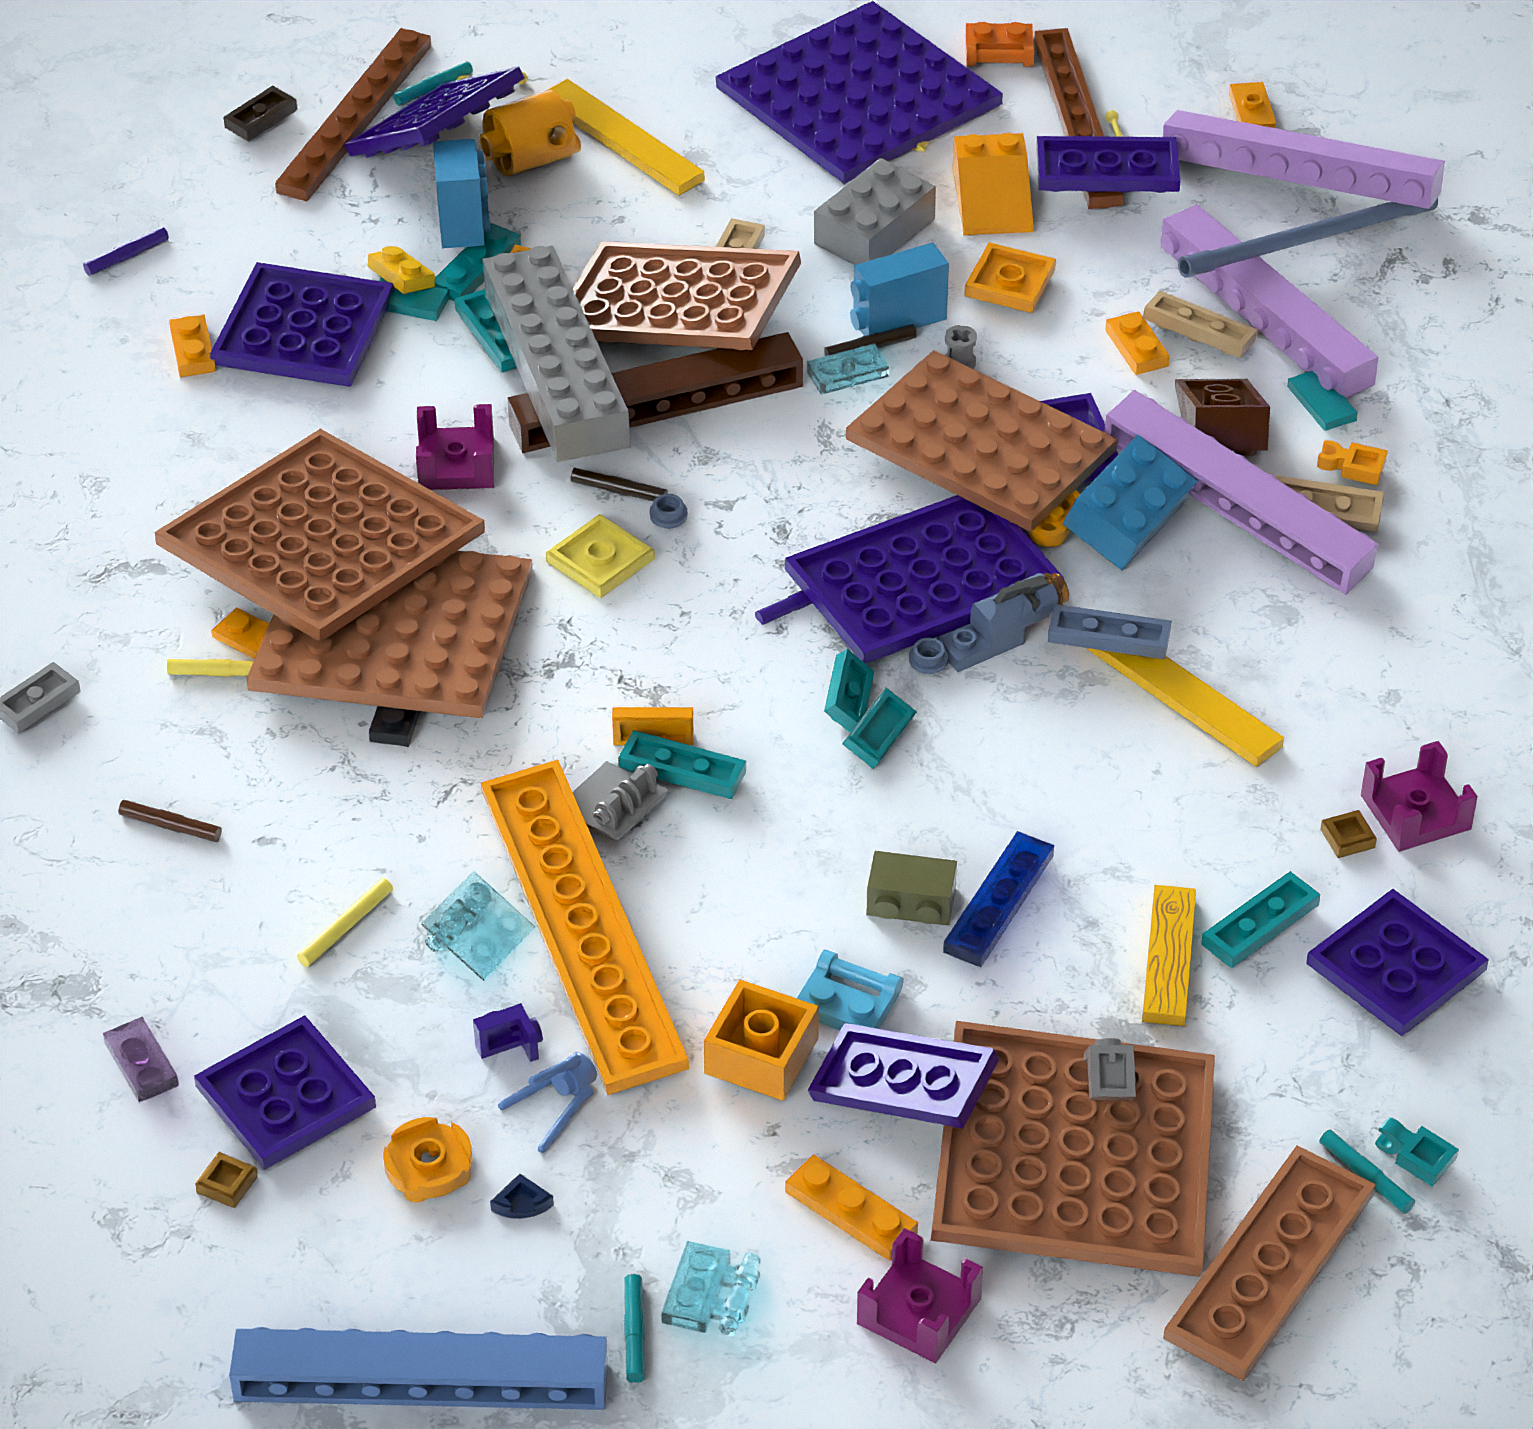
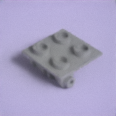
M608 761L602 764L573 791L587 827L619 841L669 794L668 789L656 784L655 778L658 775L656 769L652 765L646 764L645 766H638L634 773Z

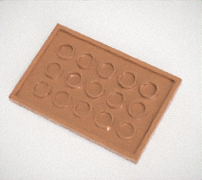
M601 241L573 286V290L596 341L753 350L801 265L799 251Z
M935 350L928 354L846 427V440L1030 532L1117 450L1118 440Z

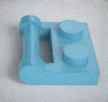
M824 949L818 958L814 971L797 999L818 1005L819 1023L834 1029L841 1030L844 1023L880 1029L900 995L904 979L892 973L885 976L838 958L837 953ZM833 974L881 993L876 997L829 978Z

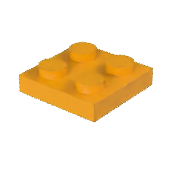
M988 242L965 284L964 296L1033 313L1055 271L1056 259Z

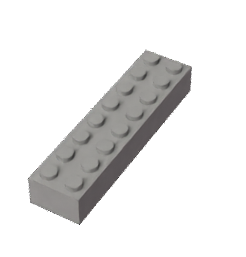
M537 246L526 251L510 254L501 253L495 257L483 259L486 296L556 461L562 462L630 448L628 409L554 246Z

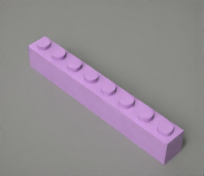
M1177 110L1163 125V137H1176L1178 160L1427 209H1430L1441 194L1445 165L1443 160Z
M1198 204L1163 219L1161 247L1177 261L1182 256L1204 250H1215L1242 242ZM1258 256L1218 267L1213 271L1195 276L1211 292H1214L1226 302L1233 311L1240 314L1253 328L1258 329L1279 350H1282L1296 362L1302 370L1316 373L1324 389L1330 390L1333 388L1341 396L1343 395L1345 398H1348L1375 385L1378 356L1261 257Z
M1134 389L1106 414L1104 433L1118 439L1117 448L1122 451L1139 434L1198 480L1189 495L1343 594L1349 593L1374 568L1378 543L1373 541L1367 534L1359 532L1341 521L1338 516L1327 512L1310 501L1305 495L1289 488L1272 474H1267L1250 463L1242 455L1234 453L1218 443L1212 436L1206 435L1188 424L1182 417L1166 410L1154 399L1147 398Z

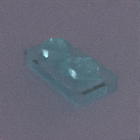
M874 343L807 361V373L822 395L889 377V365Z

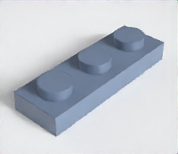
M1054 604L1048 630V642L1165 659L1172 621Z

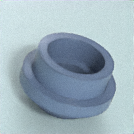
M663 494L654 500L649 514L651 521L655 525L671 529L682 525L686 521L688 511L679 496Z
M922 638L911 648L909 663L914 670L920 673H938L948 664V652L941 641L935 638Z

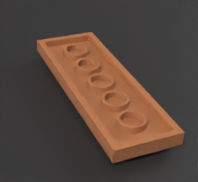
M1296 1145L1166 1325L1163 1339L1228 1374L1245 1381L1374 1196L1376 1184Z

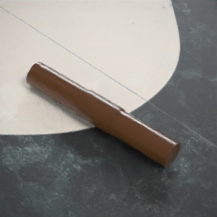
M125 799L121 801L118 808V813L121 816L153 824L174 832H181L212 842H218L221 837L222 828L220 826L188 818L167 810L153 808Z

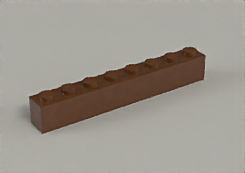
M789 332L759 338L753 350L716 348L611 374L628 409L629 428L803 387V358ZM528 393L507 397L509 426L521 452L526 453L550 447Z

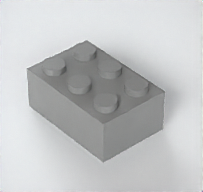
M880 158L814 210V244L853 265L891 255L935 219L936 186Z

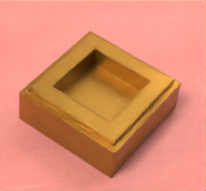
M1359 810L1323 819L1321 822L1320 830L1337 858L1376 847L1377 838Z
M218 1152L196 1181V1192L235 1209L257 1179V1167Z

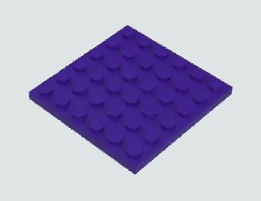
M874 1L866 3L716 76V88L843 184L855 179L878 159L882 158L889 162L916 148L918 143L928 142L1002 105L1003 93Z

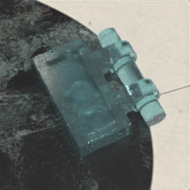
M687 1241L661 1311L662 1323L706 1333L710 1319L721 1321L719 1325L721 1333L727 1336L735 1335L739 1324L745 1322L749 1310L747 1299L750 1291L755 1290L760 1278L758 1267L761 1258L755 1253L748 1252L744 1254L741 1264L735 1267L729 1266L731 1250ZM722 1286L732 1288L729 1297L724 1299L718 1298Z

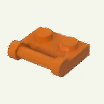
M1020 22L966 23V66H976V63H1023V67H1033L1032 24Z

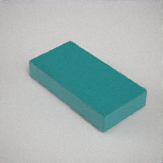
M381 277L380 280H379V281H382V282H387V281L384 280L382 277ZM394 287V293L389 301L387 312L437 321L449 300L448 289L432 287L403 294Z
M1309 371L1288 379L1287 387L1324 431L1357 421L1358 412L1343 395L1341 396L1333 388L1330 390L1324 389L1315 372Z
M885 687L842 745L874 769L917 711Z

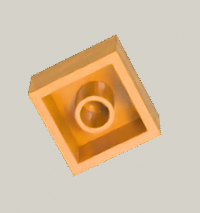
M739 979L704 1039V1074L784 1101L818 1041L819 1006Z

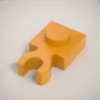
M1324 440L1322 453L1318 455L1317 467L1326 471L1341 469L1342 478L1378 486L1387 461L1388 450L1351 442L1349 449L1342 448L1335 441Z

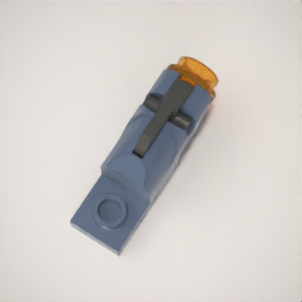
M1038 573L1002 588L998 594L974 603L971 608L970 624L937 637V640L943 643L948 652V662L957 672H960L1023 645L1025 627L1047 618L1053 612L1054 604L1063 605V603L1069 600L1067 584L1058 573Z

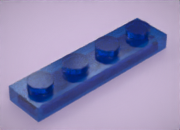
M1017 831L944 940L943 953L981 968L1054 857V845Z

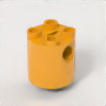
M548 90L487 109L483 114V133L479 137L480 147L485 158L492 160L496 168L504 176H512L571 157L574 153L580 152L581 142L575 133L572 122L575 119L574 106L569 99L562 100L555 91Z

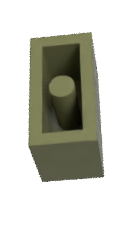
M874 851L867 885L866 915L949 926L956 891L957 861Z

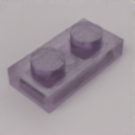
M143 1016L103 1032L104 1043L139 1103L179 1086L177 1073Z

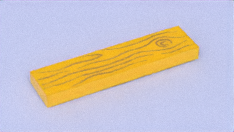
M1154 885L1142 1022L1185 1026L1196 889Z

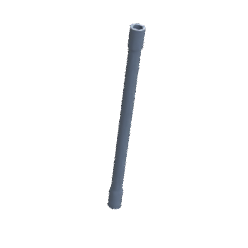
M1438 198L1430 209L1387 202L1219 249L1204 250L1182 256L1178 260V270L1184 278H1189L1243 260L1399 217L1417 215L1436 209Z

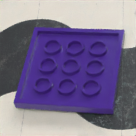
M517 66L443 83L344 145L350 157L364 154L366 158L372 157L381 151L384 154H388L400 147L402 150H407L419 143L421 147L429 145L440 138L438 133L446 128L449 131L466 122L464 116L467 114L475 115L488 109L491 106L489 103L491 99L495 97L496 99H501L515 92L514 85L524 80L525 77L520 67Z
M256 262L210 352V359L215 361L216 366L351 387L389 307V301L394 293V284Z

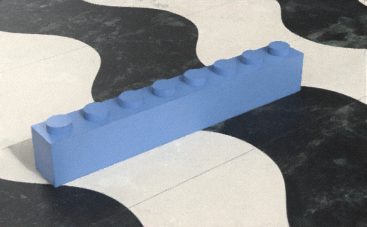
M255 1327L252 1329L236 1328L229 1377L234 1402L605 1410L608 1370L607 1337L592 1336L590 1334L558 1336L543 1333L512 1335L497 1332L466 1334L451 1331L421 1333L405 1330L375 1332L359 1329L329 1331L313 1328H301L298 1330L269 1329L267 1327Z

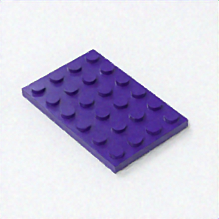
M958 495L785 558L784 566L785 571L851 651L865 664L914 646L922 638H935L970 624L971 608L974 603L998 594L1002 588L1008 587L1017 581H1022L1041 573L1045 575V580L1049 585L1053 584L1057 591L1063 589L1064 584L1062 574L1018 525Z

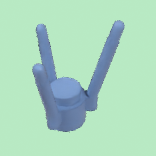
M575 1052L564 1061L528 1079L530 1085L500 1101L498 1108L501 1110L506 1109L550 1084H553L554 1088L563 1096L575 1095L539 1144L538 1151L544 1153L583 1101L594 1094L590 1084L597 1078L595 1066L586 1055L581 1052Z

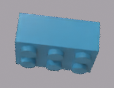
M475 139L433 142L442 248L485 245L484 233L491 232L483 150L476 151Z
M1138 434L1077 497L1062 524L1123 571L1182 507L1198 480Z

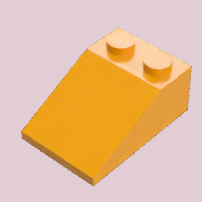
M1023 133L954 136L953 176L963 235L1033 232L1028 158Z

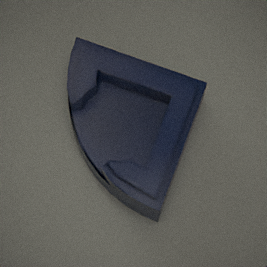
M518 1174L490 1201L491 1211L498 1215L517 1219L529 1218L539 1215L554 1206L553 1195L522 1174Z

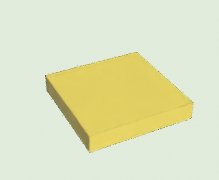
M598 514L546 552L547 563L599 598L604 597L655 559L653 548L601 514Z

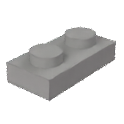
M52 662L0 697V720L19 734L81 692L79 681L55 662Z

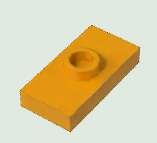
M1263 82L1230 84L1229 96L1237 121L1276 128V120Z
M612 707L613 745H625L633 730L693 745V707Z

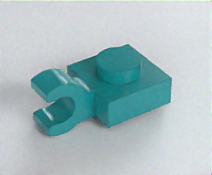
M1388 1117L1379 1127L1378 1131L1382 1134L1375 1141V1145L1383 1152L1388 1154L1398 1153L1395 1164L1431 1187L1436 1184L1454 1163L1459 1152L1457 1147L1427 1128L1421 1126L1414 1134L1398 1120Z

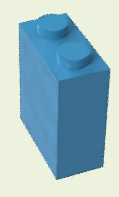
M933 242L854 265V281L850 284L851 293L854 298L853 309L850 310V319L855 330H860L863 336L910 324H913L916 329L947 319L949 263Z

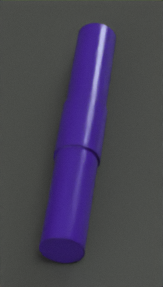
M160 227L137 239L130 240L109 252L83 263V269L88 276H91L110 266L121 263L138 255L140 252L168 240V232L164 227Z
M801 590L756 611L755 618L764 625L813 603Z

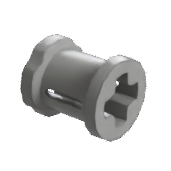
M961 325L952 326L947 329L945 343L948 346V352L945 356L974 369L976 366V356L973 354V347L976 345L977 340L976 331L969 326Z

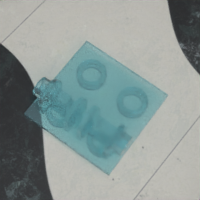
M475 871L421 924L428 930V938L425 940V944L431 951L438 952L439 949H449L483 981L536 927Z

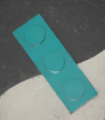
M490 223L491 232L484 233L485 245L469 246L461 251L435 277V287L448 289L449 299L452 301L473 293L485 281L483 259L495 257L501 253H510L514 245L521 246V234Z
M483 289L454 299L456 312L500 372L503 373L516 369V364L486 296V290Z
M635 730L632 731L618 757V766L629 772L634 773L638 766L650 764L658 773L655 779L728 799H733L746 774V760Z
M1289 871L1202 933L1201 945L1232 969L1318 907L1321 894Z

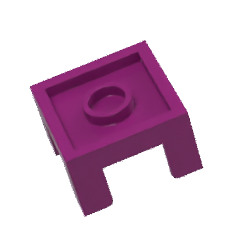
M476 404L473 406L474 427L437 428L436 408L434 406H417L418 446H416V466L419 484L430 490L494 488L492 404Z
M1439 741L1421 746L1416 769L1383 778L1385 766L1383 758L1371 760L1365 764L1361 797L1398 852L1472 829L1478 796L1469 784L1464 785L1462 795L1457 796L1444 777L1448 754Z
M904 1228L892 1246V1266L874 1289L873 1279L868 1277L857 1292V1324L936 1364L981 1300L983 1266L965 1258L961 1262L960 1277L923 1260V1238Z

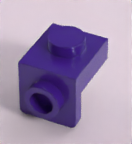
M521 1003L499 1011H492L484 1016L473 1019L475 1048L481 1059L521 1045L530 1062L539 1059L538 1043L543 1041L542 1031L535 1017L529 1019Z

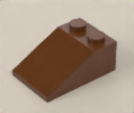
M1175 379V390L1181 417L1188 424L1204 434L1212 436L1218 443L1242 456H1252L1256 454V451L1268 450L1270 406L1248 379Z

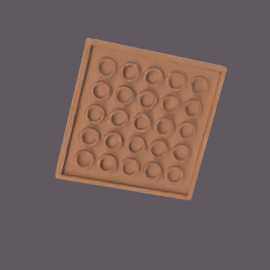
M319 429L154 533L156 545L321 642L485 533V522L482 518L328 432Z
M456 551L321 642L273 614L247 676L248 690L483 718L532 574V559L511 555L484 554L476 551Z
M956 1021L953 1042L994 1048L999 1061L964 1128L943 1125L930 1241L1201 1277L1204 1258L1215 1055L1121 1042V1045H1134L1135 1099L1089 1100L1088 1063L1084 1062L1083 1053L1089 1045H1095V1040L1098 1039Z

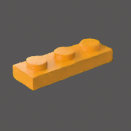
M814 1154L785 1181V1192L889 1261L892 1260L893 1243L904 1228L915 1234L918 1233L917 1221Z

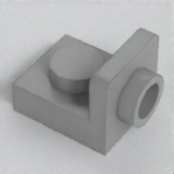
M1116 1038L1095 1040V1045H1089L1083 1053L1084 1062L1088 1063L1089 1100H1134L1136 1097L1134 1045H1121V1040Z

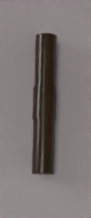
M910 324L825 347L824 354L827 361H832L914 339L917 337L915 326Z
M575 467L571 473V482L625 496L654 502L658 496L668 494L667 489L634 482L617 476L605 475Z

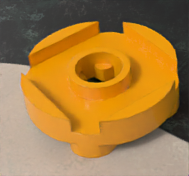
M433 1117L410 1120L395 1129L391 1134V1142L387 1145V1148H384L385 1174L389 1182L397 1190L403 1192L404 1197L411 1202H422L427 1198L444 1196L470 1181L473 1163L471 1141L466 1132L452 1122L450 1127L446 1124H438V1119ZM428 1152L431 1157L439 1156L433 1162H421V1154Z

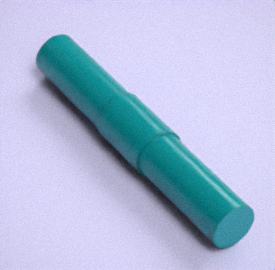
M465 61L394 93L393 99L398 106H401L427 94L443 83L455 81L459 76L473 73V67L469 61Z
M1329 1129L1321 1136L1319 1140L1321 1145L1348 1166L1354 1174L1376 1184L1375 1190L1403 1214L1408 1213L1413 1208L1415 1200L1335 1132Z
M629 1274L624 1278L626 1379L628 1382L636 1383L642 1382L645 1379L642 1277L638 1274Z

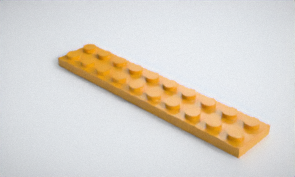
M557 759L481 782L482 794L606 1094L610 1095L688 1070L689 1061L559 760Z

